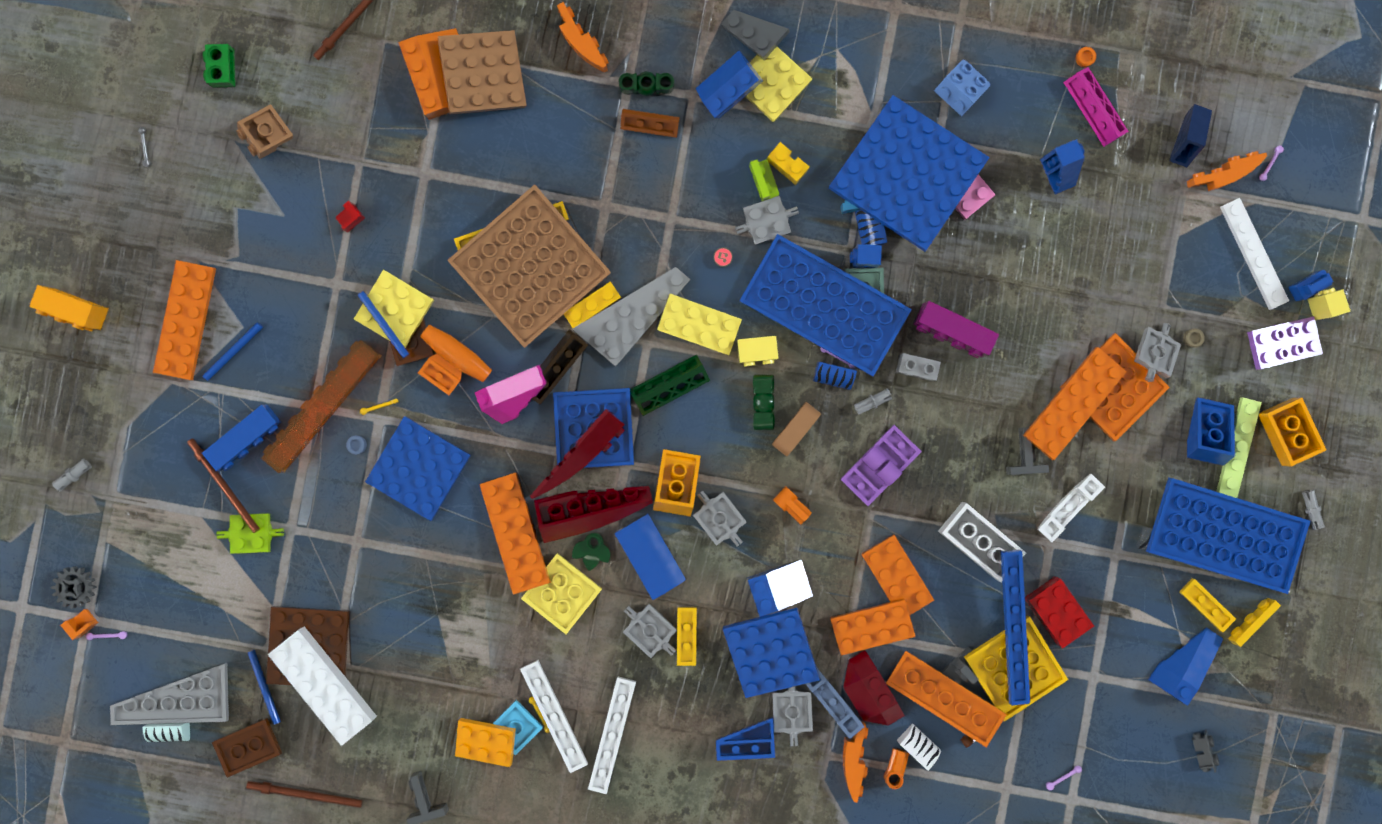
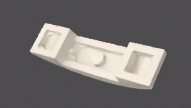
M1089 474L1052 509L1040 524L1038 530L1050 542H1053L1065 530L1064 527L1089 501H1092L1105 486L1092 474Z

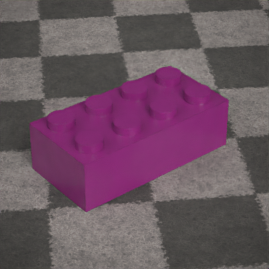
M931 301L922 304L912 324L917 326L916 330L924 334L927 332L934 335V339L944 342V340L951 343V347L957 350L965 349L969 351L968 355L977 359L989 356L999 337L998 333Z

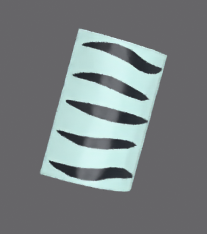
M190 723L147 724L142 727L143 735L147 742L190 740Z

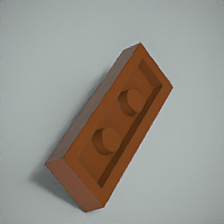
M623 109L620 129L677 138L680 117Z

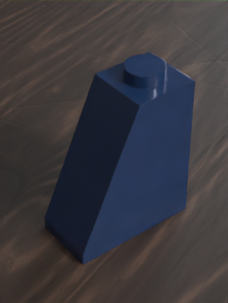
M1196 104L1191 107L1184 117L1169 159L1170 162L1187 168L1206 145L1212 110Z

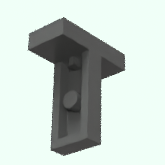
M1029 427L1018 428L1021 466L1006 467L1007 475L1049 472V465L1047 464L1033 465V461L1036 460L1035 451L1032 450V443L1023 436Z
M969 647L941 671V673L957 683L964 680L965 683L970 681L974 685L979 680L964 659V656L972 651Z
M421 771L413 773L409 780V787L415 793V806L420 811L411 813L406 819L407 823L419 824L445 816L449 811L447 803L432 807Z

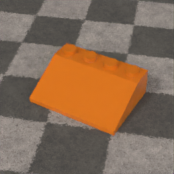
M456 28L418 35L398 42L424 115L428 120L449 113L437 38L438 36L459 35Z

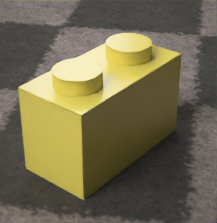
M1335 288L1322 290L1315 294L1314 297L1307 299L1315 320L1332 318L1351 312L1343 289L1335 291Z
M776 336L737 340L739 363H744V367L755 366V362L763 361V365L774 364V360L778 359Z

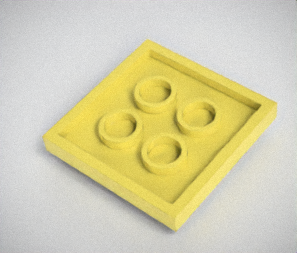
M776 47L765 60L756 55L750 62L763 82L745 97L772 122H775L813 78L782 50Z
M385 270L382 271L368 294L371 302L405 348L434 299ZM362 304L354 320L389 340L368 309Z
M557 553L546 567L551 583L527 590L521 599L563 633L567 634L602 588Z

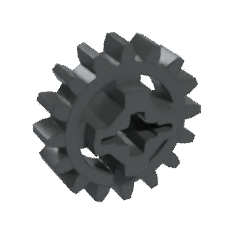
M73 566L71 569L69 567L64 568L63 571L58 572L59 578L52 580L56 585L51 586V589L56 590L52 596H58L56 602L63 601V607L70 605V609L77 606L79 608L84 606V603H89L91 601L89 597L95 596L92 589L97 588V586L92 585L95 578H89L91 572L84 573L85 568L78 569L77 566ZM73 596L74 598H77L78 600L70 599V597Z

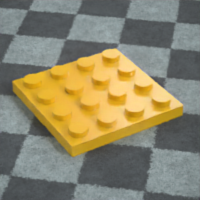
M1026 615L1030 704L1012 706L1009 704L1005 630L964 656V659L979 679L980 685L992 704L1007 714L1003 720L1004 722L1068 680L1031 617Z

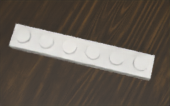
M1238 198L1221 206L1220 209L1268 309H1274L1288 302L1289 299L1241 199Z
M539 660L522 667L520 670L569 772L572 773L588 765Z
M617 677L588 790L607 794L636 684L634 680Z

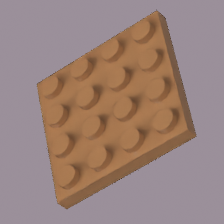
M515 30L438 36L449 114L516 109L527 106Z

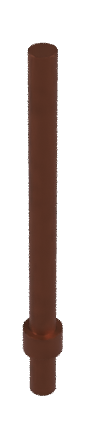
M362 0L329 38L326 37L321 42L322 46L313 54L318 61L328 50L331 51L333 49L334 43L373 0Z
M194 438L190 439L187 444L195 453L194 456L197 461L204 465L253 533L258 532L260 528L219 472L215 471L203 456L202 452L205 450L200 448Z
M248 781L246 789L261 791L263 794L275 793L361 808L363 800L276 786L270 782L258 783Z

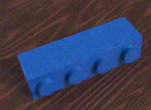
M261 405L202 452V454L215 471H227L234 465L233 462L237 458L242 459L245 457L252 446L257 447L264 441L263 437L267 434L275 433L279 429L278 425L282 422L268 405Z

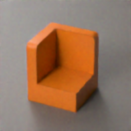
M84 609L74 618L66 620L60 626L72 640L82 637L99 622L88 609Z

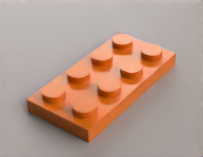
M894 534L861 554L889 601L892 602L905 598L910 615L934 601Z
M905 598L830 618L841 655L916 637Z

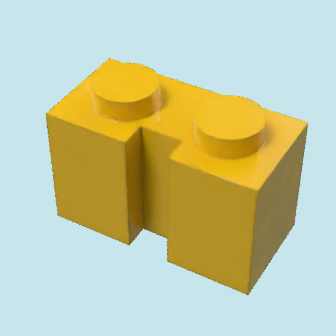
M780 142L767 157L768 163L796 185L806 174L810 166L799 157L796 160L791 158L792 151Z

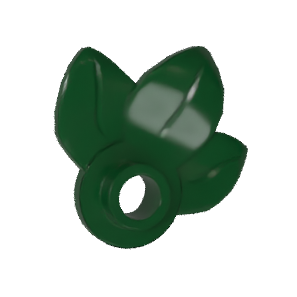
M590 533L584 541H580L574 546L572 558H583L585 567L588 571H591L598 565L599 561L609 562L610 550L604 545L600 534ZM591 539H596L598 544L593 546Z

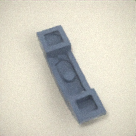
M817 668L820 679L806 683V685L835 719L848 738L851 739L865 726Z

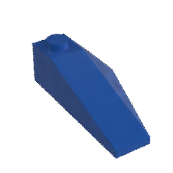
M1206 627L1189 640L1180 650L1177 649L1173 652L1172 656L1160 662L1148 680L1188 706L1199 690L1223 638Z

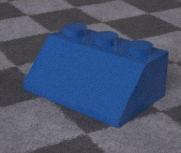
M739 50L696 87V90L703 104L714 118H721L761 84L763 80Z

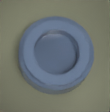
M359 435L351 436L346 442L347 450L354 455L363 453L367 447L366 440Z

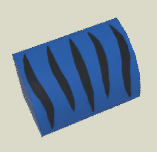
M862 210L856 211L855 215L861 244L885 245L887 237L884 225Z
M818 362L813 381L851 390L857 371Z

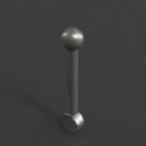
M140 127L138 132L141 134L144 154L142 164L145 167H150L151 161L148 160L145 139L146 129Z

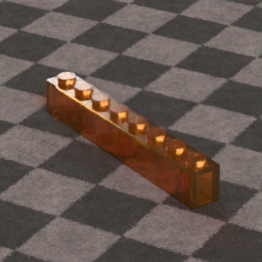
M360 340L359 342L355 341L351 345L350 353L347 356H343L337 363L339 366L326 375L324 384L316 387L312 393L314 396L301 405V411L298 415L295 414L290 418L288 427L285 430L282 429L275 438L277 440L273 445L270 444L265 448L261 459L275 471L284 473L381 358L382 355L367 342Z

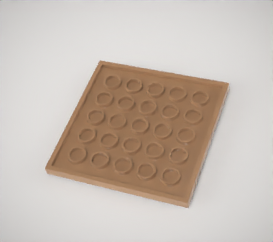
M535 184L447 260L524 348L611 273Z

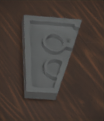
M733 10L721 23L726 31L763 60L771 54L790 32L788 28Z

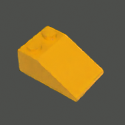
M663 449L653 510L691 516L694 507L700 455Z

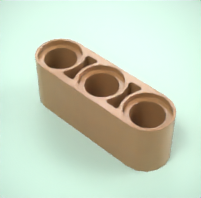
M806 401L772 445L787 457L816 422L821 413Z

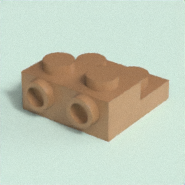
M271 104L237 122L238 130L236 132L242 141L246 140L248 142V150L253 156L257 155L259 159L276 151V147L293 139V134Z

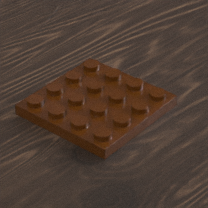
M281 606L271 607L268 654L305 626L345 676L349 611ZM268 656L266 684L292 685Z

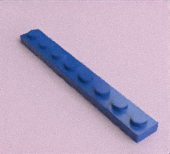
M1021 550L1001 551L1009 704L1011 706L1030 704L1023 555Z

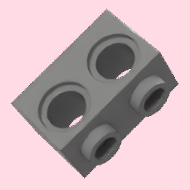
M902 353L899 355L896 373L929 381H937L941 362Z

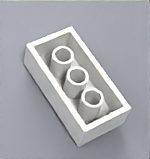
M961 502L938 530L940 534L1001 583V551L1021 550L1023 556L1026 554L1025 551L964 502Z

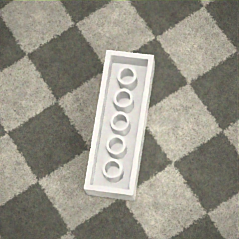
M305 626L268 654L341 746L377 717Z

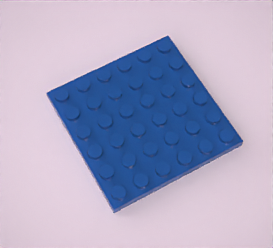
M892 95L828 189L926 252L990 157Z

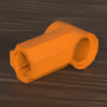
M786 486L773 499L779 507L787 511L800 525L812 514Z
M898 748L892 749L889 764L884 773V780L892 789H898L903 785V776L909 757L908 752ZM891 775H898V780L895 783L889 782Z

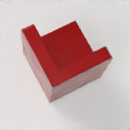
M349 200L343 205L345 209L335 217L340 223L341 228L347 233L365 219L357 207Z

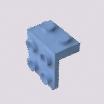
M962 60L934 91L962 117L990 87V83L970 63Z

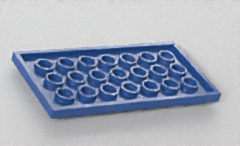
M778 234L739 300L741 303L872 377L875 375L912 310Z
M1168 477L1146 552L1288 594L1310 521Z

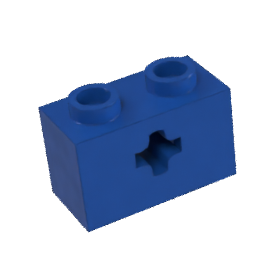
M858 244L850 252V263H853V268L879 267L881 265L882 245Z

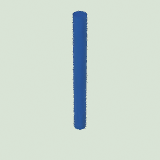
M364 291L359 293L358 297L402 358H406L409 355L406 348Z
M257 322L202 375L204 379L210 380L263 326Z
M255 650L247 652L273 725L280 723L281 721L266 684Z

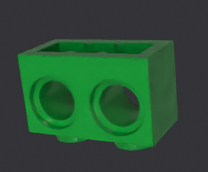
M229 44L205 45V51H203V60L206 70L203 71L204 81L212 88L235 87L234 48ZM221 53V57L215 60V56ZM222 72L221 77L216 79V74Z

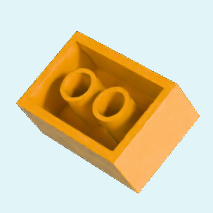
M37 285L29 306L36 309L35 313L46 317L50 316L56 321L72 324V327L93 331V329L101 330L109 309L61 290Z
M1302 397L1288 399L1259 413L1258 416L1281 466H1294L1326 451Z

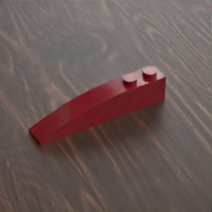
M605 409L576 442V446L567 452L563 460L554 467L550 475L542 481L529 497L534 499L552 490L586 467L601 451L605 453L612 446L610 441L614 437L618 439L625 431L623 429L625 424L611 411Z
M649 486L626 487L619 491L614 490V488L606 489L603 492H596V490H588L587 493L569 491L534 500L539 530L543 542L547 543L579 535L616 522L653 503Z

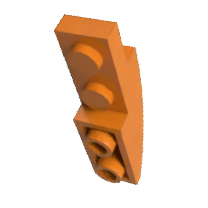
M564 2L558 4V11L565 22L559 28L566 41L587 63L604 73L607 72L606 65L609 62L604 53H599L597 48L600 46L595 36L591 38L589 32L584 34L580 24H575L572 19L575 15L570 6L566 7Z
M1258 151L1246 154L1247 157L1240 159V155L1228 158V162L1222 164L1221 168L1211 170V174L1205 175L1204 172L1193 174V178L1187 181V186L1192 188L1207 184L1208 191L1226 186L1253 171L1267 157V153L1259 154Z
M864 721L861 722L865 727L855 734L853 738L845 737L843 746L844 776L850 795L856 803H858V798L863 795L864 786H862L863 778L866 779L868 771L864 761L859 759L864 754L863 739H867L868 728H866Z

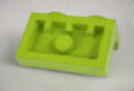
M758 160L751 161L749 167L761 201L779 196L768 160L760 162Z

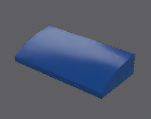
M649 514L614 533L652 600L686 580Z

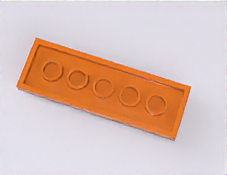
M176 260L153 373L193 380L216 268Z
M1095 347L1023 436L1051 460H1055L1127 371L1099 347Z
M512 473L479 484L513 595L551 583L518 474Z
M908 651L904 652L886 681L887 685L986 748L1007 715Z

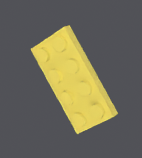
M669 294L657 330L730 355L742 319Z

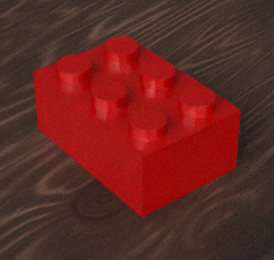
M1054 576L1025 597V601L1056 645L1061 648L1066 647L1094 627L1061 578Z

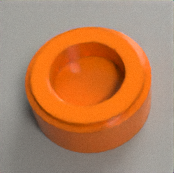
M1091 47L1081 48L1075 57L1077 64L1081 67L1091 66L1096 60L1094 49Z

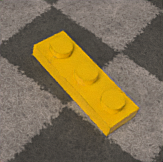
M610 281L572 306L564 313V316L572 328H575L621 299V296Z
M1192 578L1179 591L1220 632L1223 633L1236 620L1195 579Z
M1270 598L1262 600L1258 604V608L1253 613L1248 614L1240 626L1232 630L1231 636L1228 639L1234 645L1241 647L1281 605L1276 600Z
M677 607V666H696L697 607Z

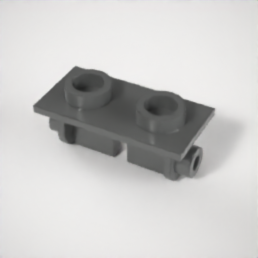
M1205 729L1204 735H1201L1200 732L1193 733L1192 741L1195 751L1204 752L1197 754L1200 769L1203 772H1209L1210 768H1213L1214 773H1216L1217 766L1220 764L1218 755L1213 754L1212 747H1215L1212 735H1208L1207 729Z

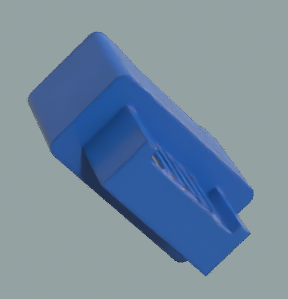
M1321 270L1313 272L1306 278L1290 285L1288 289L1295 301H1301L1331 286L1334 281L1329 273Z

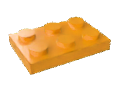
M460 718L457 727L455 756L510 767L513 762L516 728Z

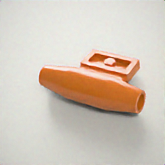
M429 324L420 337L436 354L427 359L418 374L447 395H450L460 382L462 372L481 382H484L491 373L492 369L476 353L448 333Z

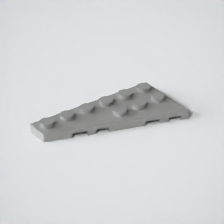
M675 267L572 330L613 365L617 366L663 313L669 294L677 296L690 279Z
M227 663L111 705V725L228 721Z

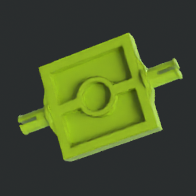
M250 514L260 528L258 532L253 533L240 515H230L228 531H217V534H224L217 536V539H229L230 554L271 552L272 537L284 536V533H277L284 532V529H272L270 514Z

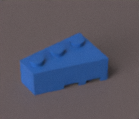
M1077 139L1053 149L1040 159L1054 194L1076 186L1085 158L1084 148L1081 143H1078Z
M773 717L716 739L717 761L775 758Z

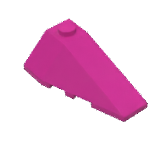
M540 365L485 387L475 392L481 411L504 424L516 419L520 415L519 412L527 407L532 397H535L546 385V381Z

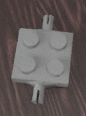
M780 196L744 207L746 224L735 227V230L743 228L736 231L738 235L748 231L755 245L774 239L777 234L780 236L789 234L791 229L788 217L799 214V211H795L798 208L795 206L786 210L782 205Z
M1163 323L1161 331H1156L1151 327L1144 329L1134 361L1148 369L1145 378L1148 382L1154 381L1156 373L1166 379L1172 375L1181 344L1174 341L1168 335L1171 328L1169 323Z
M701 491L697 496L703 502V506L693 514L695 519L716 546L729 538L736 547L739 546L738 542L741 544L743 541L736 533L746 523V520L724 492L715 498L709 499L704 491Z
M650 603L638 613L630 606L623 611L631 618L630 624L623 630V633L650 658L661 649L668 652L670 656L676 652V649L668 642L677 629Z
M794 686L788 688V691L783 693H772L774 733L790 734V746H798L797 734L813 732L811 692L795 691Z

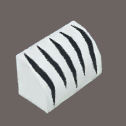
M913 723L897 739L899 744L927 770L934 765L941 753L940 749Z

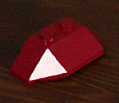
M866 650L850 658L843 688L862 720L889 726L904 717L905 715Z

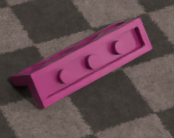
M1089 67L1079 71L1063 82L1103 147L1129 132Z

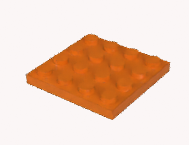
M1113 333L1099 348L1127 372L1090 418L1113 441H1117L1170 387L1157 374H1155L1153 382L1146 381L1148 369L1134 361L1136 353L1116 333ZM1069 378L1060 386V388H1062L1065 385Z

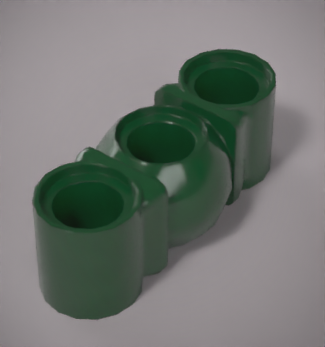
M648 71L642 72L639 75L637 73H624L618 81L621 92L627 95L637 94V92L644 96L652 95L655 92L656 94H670L675 86L674 78L671 74L656 73L655 75ZM626 80L633 82L632 86L628 88L622 84ZM644 80L652 82L651 86L647 88L641 84ZM663 80H669L671 82V85L669 87H663L661 86V82Z
M754 375V430H774V395L772 394L774 393V375Z

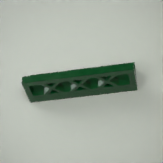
M696 354L630 389V393L642 416L709 382L710 379ZM702 372L704 377L699 380H693L695 375ZM686 383L683 388L676 389L678 384ZM669 392L666 397L659 398L661 393ZM648 400L652 401L651 405L645 408L641 405Z

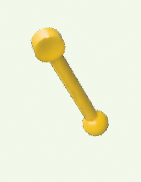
M398 399L369 408H361L360 414L366 415L369 411L398 403Z
M530 697L529 703L535 708L544 725L545 732L550 733L534 697Z

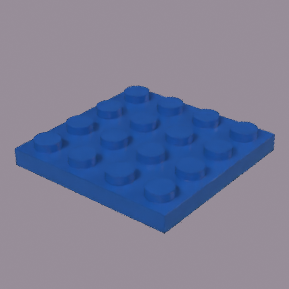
M630 388L553 392L557 464L563 460L569 450L576 446V442L604 410L608 409L625 424L623 427L625 431L618 439L614 437L610 441L612 446L605 453L601 451L586 467L634 465Z
M404 416L365 482L432 521L471 455Z
M798 608L723 626V632L745 698L820 679Z

